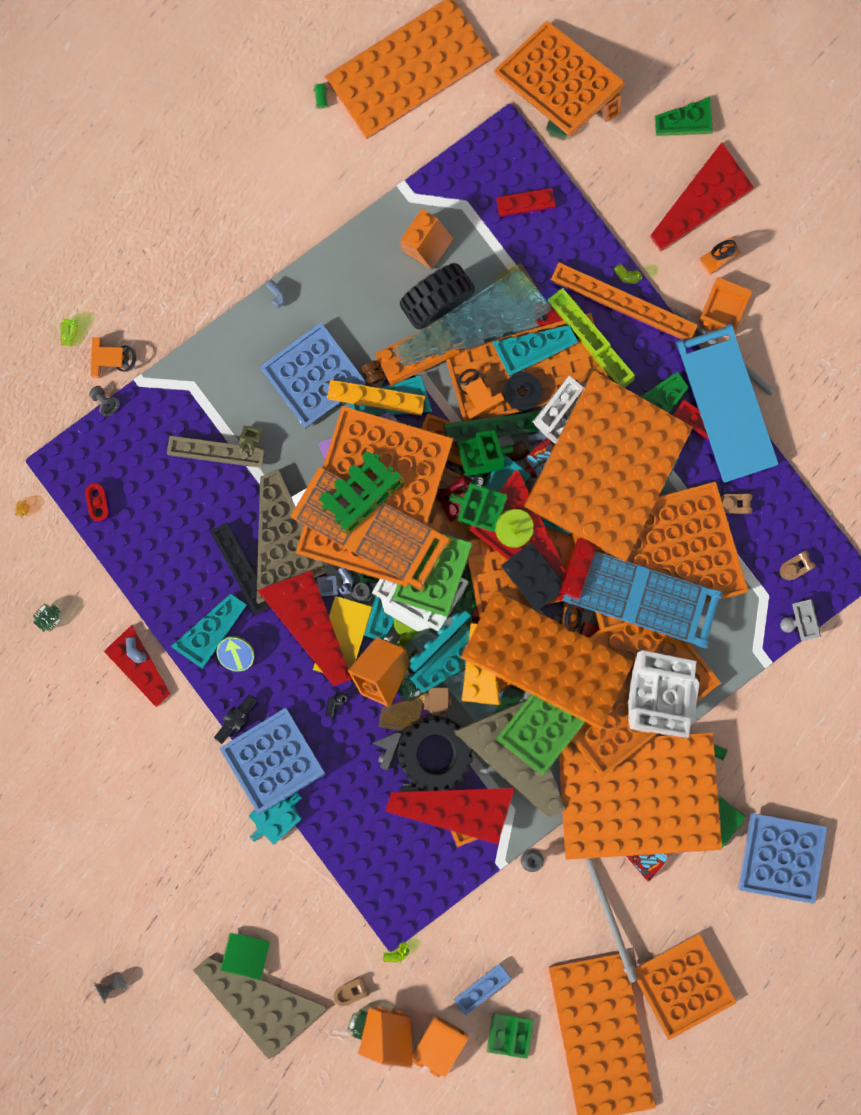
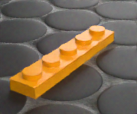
M330 380L327 400L422 416L425 396Z

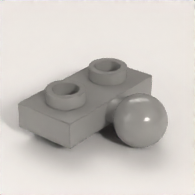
M812 599L792 604L796 619L784 618L780 623L781 629L789 633L795 627H798L801 641L821 637Z

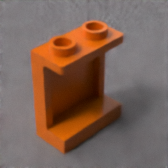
M717 277L698 322L702 323L701 326L710 330L712 328L719 330L725 328V325L732 324L734 333H736L738 324L753 291Z

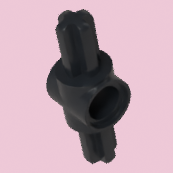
M249 694L238 708L233 706L223 718L225 724L214 736L216 741L223 744L233 731L238 732L249 719L247 714L258 701L254 696Z

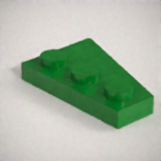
M710 96L699 102L689 103L685 107L675 108L655 115V136L712 134Z
M676 372L645 393L641 398L669 413L688 389V386L680 374Z

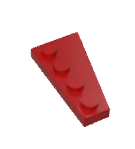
M133 625L104 650L107 656L155 707H158L171 694ZM126 638L136 639V648L147 655L145 662L135 663L127 656Z

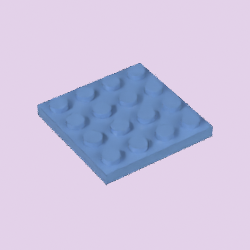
M321 322L260 366L262 372L305 429L341 403L327 400L330 380L364 386L367 384Z
M284 708L219 748L258 815L325 775L287 708Z
M751 813L738 890L815 904L827 827Z

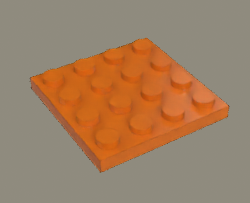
M700 933L634 969L638 979L637 983L668 1040L737 1003Z

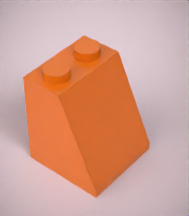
M422 208L401 238V250L433 271L453 241V237L438 218Z
M376 637L348 670L360 694L390 707L410 664L407 650L400 645L396 646L388 640Z
M378 1006L377 1009L369 1008L358 1054L383 1065L412 1068L411 1017L403 1014L404 1010L392 1008V1011L383 1006Z
M434 1014L412 1052L413 1063L421 1068L423 1066L431 1069L430 1073L438 1078L440 1076L446 1077L469 1039L468 1033Z

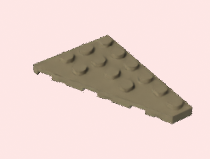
M278 469L260 476L257 590L311 570L314 578L327 573L322 561L296 554L304 525L291 518V514L296 506ZM257 592V603L265 602L263 597Z
M519 702L454 731L455 735L460 737L546 817H551L566 810L550 767L542 776L496 740L525 702Z
M210 957L206 958L193 970L268 1059H271L327 1009L325 1005H321L261 979L258 981L220 971L222 963Z

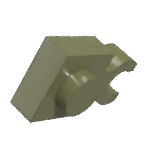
M244 425L240 436L241 454L245 449L250 450V455L254 454V446L259 447L263 428Z

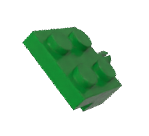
M495 430L476 433V438L457 441V448L466 476L504 469L503 454L513 453L512 444L503 447L499 445Z
M471 482L464 496L452 493L450 501L461 504L458 521L495 532L496 523L507 498L506 494Z

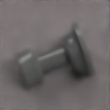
M95 386L90 390L89 396L94 401L101 403L99 412L102 416H111L118 410L119 400L114 397L106 398L104 396L105 390L101 386Z
M356 582L351 591L352 599L360 604L369 602L373 597V588L369 583Z
M528 849L522 854L521 865L526 871L536 872L543 866L544 859L538 850Z
M121 974L116 975L115 981L106 986L103 983H94L104 1004L109 998V992L118 987L122 990L127 987Z

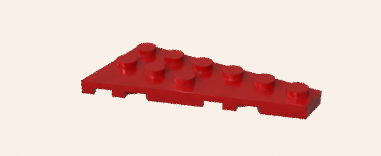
M722 142L650 235V238L660 252L754 189Z
M312 570L257 590L333 686L352 680Z
M514 788L391 792L386 812L499 844Z

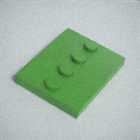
M442 534L451 539V542L445 546L424 583L423 591L410 584L408 587L397 584L392 599L448 618L473 544ZM435 538L412 579L418 580L439 543L438 539Z
M531 694L496 740L543 776L585 721Z

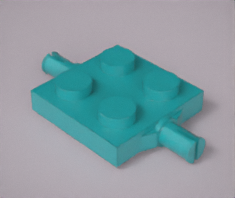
M296 792L290 799H284L260 815L254 810L248 816L255 823L257 830L249 836L250 839L256 842L257 839L264 835L273 845L280 841L303 819L294 806L302 799V796H299L300 794Z

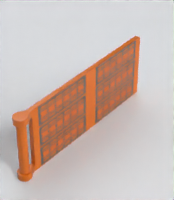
M319 467L292 512L291 518L423 591L425 581L445 546L451 542V539L384 502L352 533L347 535L340 527L341 522L337 524L334 521L336 517L328 509L324 511L321 508L323 504L320 501L322 493L328 492L332 496L337 491L334 487V482L341 478ZM353 485L351 486L359 496L364 492ZM342 495L336 500L344 509L350 505ZM436 538L439 540V543L418 580L412 579L433 540Z

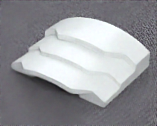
M568 376L533 420L535 426L554 444H556L587 382L578 383Z
M461 578L450 613L469 584L463 578ZM379 580L372 593L381 598L385 613L416 631L429 628L440 631L447 617L393 600L397 584Z
M647 651L638 652L629 692L630 729L689 738L690 726L696 722V704L699 682L695 677L696 661Z

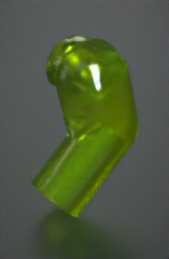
M622 264L614 268V271L624 283L635 284L642 278L640 271H626Z
M407 632L403 633L396 646L400 645L405 648L411 640V635Z
M400 943L399 949L395 953H384L383 962H402L409 955V945L407 943Z

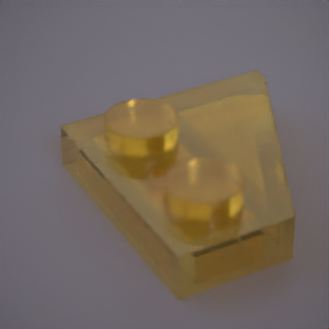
M424 697L390 705V707H382L378 727L398 731L408 729L412 722L419 720Z

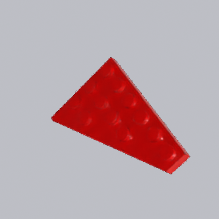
M515 470L499 491L507 495L501 515L511 509H520L528 513L534 526L533 534L529 541L519 547H508L498 539L496 530L492 532L473 525L469 530L507 560L532 542L563 582L566 570L540 515L524 507L530 494L519 471ZM560 593L556 598L561 601L564 595Z

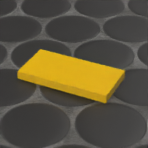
M335 596L329 618L347 667L350 669L357 660L372 607ZM315 663L313 670L322 673Z

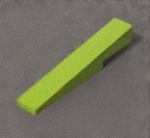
M563 288L548 299V302L564 322L570 325L575 336L611 381L625 388L635 380L633 372L611 348V344Z

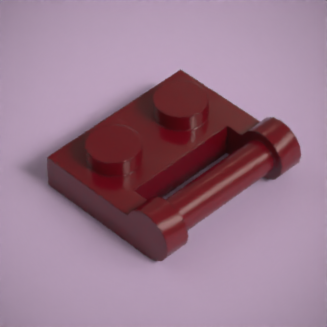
M466 475L460 477L457 482L444 489L440 488L437 491L436 499L441 502L450 522L458 519L461 504L450 501L447 495L462 487L467 492L471 480Z

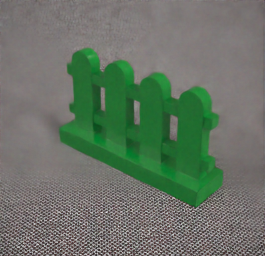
M371 452L364 453L362 460L365 465L361 469L356 465L349 467L348 473L351 478L347 482L343 479H337L334 482V487L337 491L332 496L328 492L320 495V501L323 504L321 508L324 511L328 509L336 517L334 521L337 524L341 522L340 527L347 535L352 533L404 483L402 476L397 471L394 472L391 466L387 469L379 461L381 456L378 453L375 455ZM369 469L379 477L374 482L365 474ZM355 482L365 490L360 496L351 488ZM341 495L350 503L346 509L336 501Z

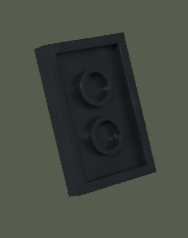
M532 542L500 565L536 612L560 594L562 580Z

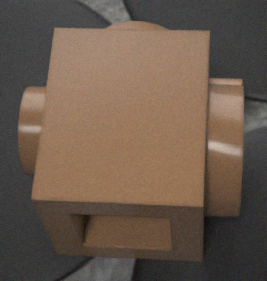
M431 688L429 691L424 692V710L432 711V715H444V712H448V708H452V696H448V688Z

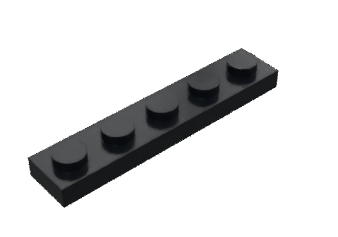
M227 522L211 530V535L255 616L270 609L266 601L260 604L257 603V577Z

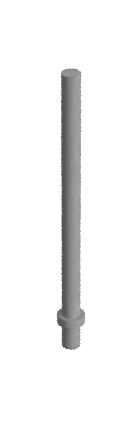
M681 308L676 312L677 316L697 324L698 326L695 331L700 336L709 333L692 319L693 316L691 314L688 315ZM717 339L707 341L711 345L720 343ZM745 364L749 378L771 395L775 389Z
M593 859L586 860L590 876L625 967L623 970L627 972L630 983L638 981L634 971L636 968L630 961Z

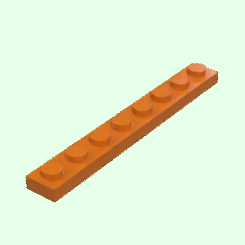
M558 263L551 278L552 282L683 341L692 339L698 326L691 321L561 263Z

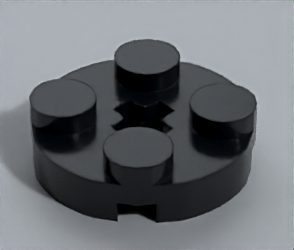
M528 372L513 374L504 386L506 402L512 409L518 411H527L534 408L542 396L540 381ZM520 387H524L525 390L528 389V393L524 397L517 392L520 390Z

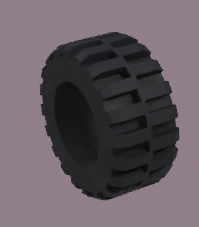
M451 263L436 270L413 286L401 298L400 308L413 327L422 330L458 309L475 292V286L459 264Z
M438 715L424 716L420 720L412 722L411 726L404 730V734L398 742L399 749H397L398 762L405 776L416 786L428 791H444L445 788H452L457 782H461L464 779L463 776L466 773L468 774L470 770V763L473 762V749L455 735L454 732L462 727L455 721ZM431 735H440L447 738L453 748L451 762L440 771L425 769L417 758L419 744L423 739Z

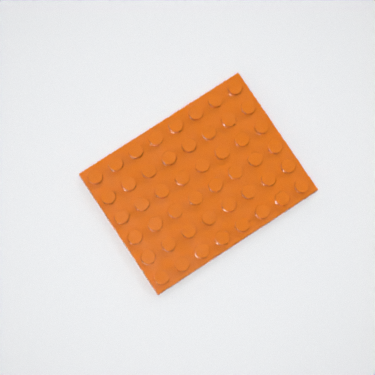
M593 371L524 507L579 538L597 545V548L615 558L626 562L693 427Z
M342 406L323 469L347 482L351 478L348 473L349 467L356 465L361 469L365 465L362 460L364 453L371 452L373 455L378 453L381 456L379 461L387 469L391 466L394 472L397 471L404 480V483L384 503L427 526L453 438ZM371 469L365 472L373 482L379 478ZM357 482L353 484V486L365 491ZM304 525L296 554L408 587L409 583Z
M716 482L658 497L626 561L708 589L720 591L723 593L720 600L748 593L747 584ZM572 534L576 544L577 539H579V537ZM596 547V550H595L596 552H599V553H602V554H605V555L614 557V556H612V555L606 553L605 551H603V550H601V549H599V548ZM706 595L704 605L710 603L712 597ZM595 612L601 633L632 625V623Z
M635 624L603 633L599 630L589 638L633 661L602 729L600 730L585 722L571 739L601 778L658 734L655 732L630 729L629 692L638 652L647 651L696 661L695 677L699 682L697 702L721 684L689 642Z
M713 733L689 734V738L674 735L654 736L602 778L574 742H569L559 754L561 799L566 809L562 811L566 860L722 850Z

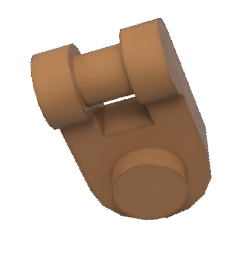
M725 494L720 497L725 514H752V508L750 507L752 494ZM737 501H743L742 508H737Z
M807 550L781 565L780 575L783 579L794 580L816 567L814 562H811ZM800 560H802L803 564L805 565V567L801 569L797 564V562Z
M363 976L335 990L334 1001L336 1004L347 1006L370 995L369 990L365 988ZM357 987L359 993L354 995L351 988Z

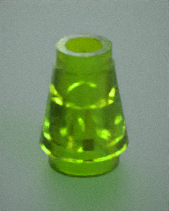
M62 319V323H60L61 345L72 347L79 327L77 325L78 320Z

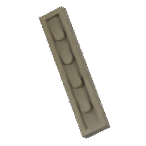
M169 436L167 456L256 468L263 467L265 453L264 448L254 447L253 455H250L249 449H245L241 454L240 445Z

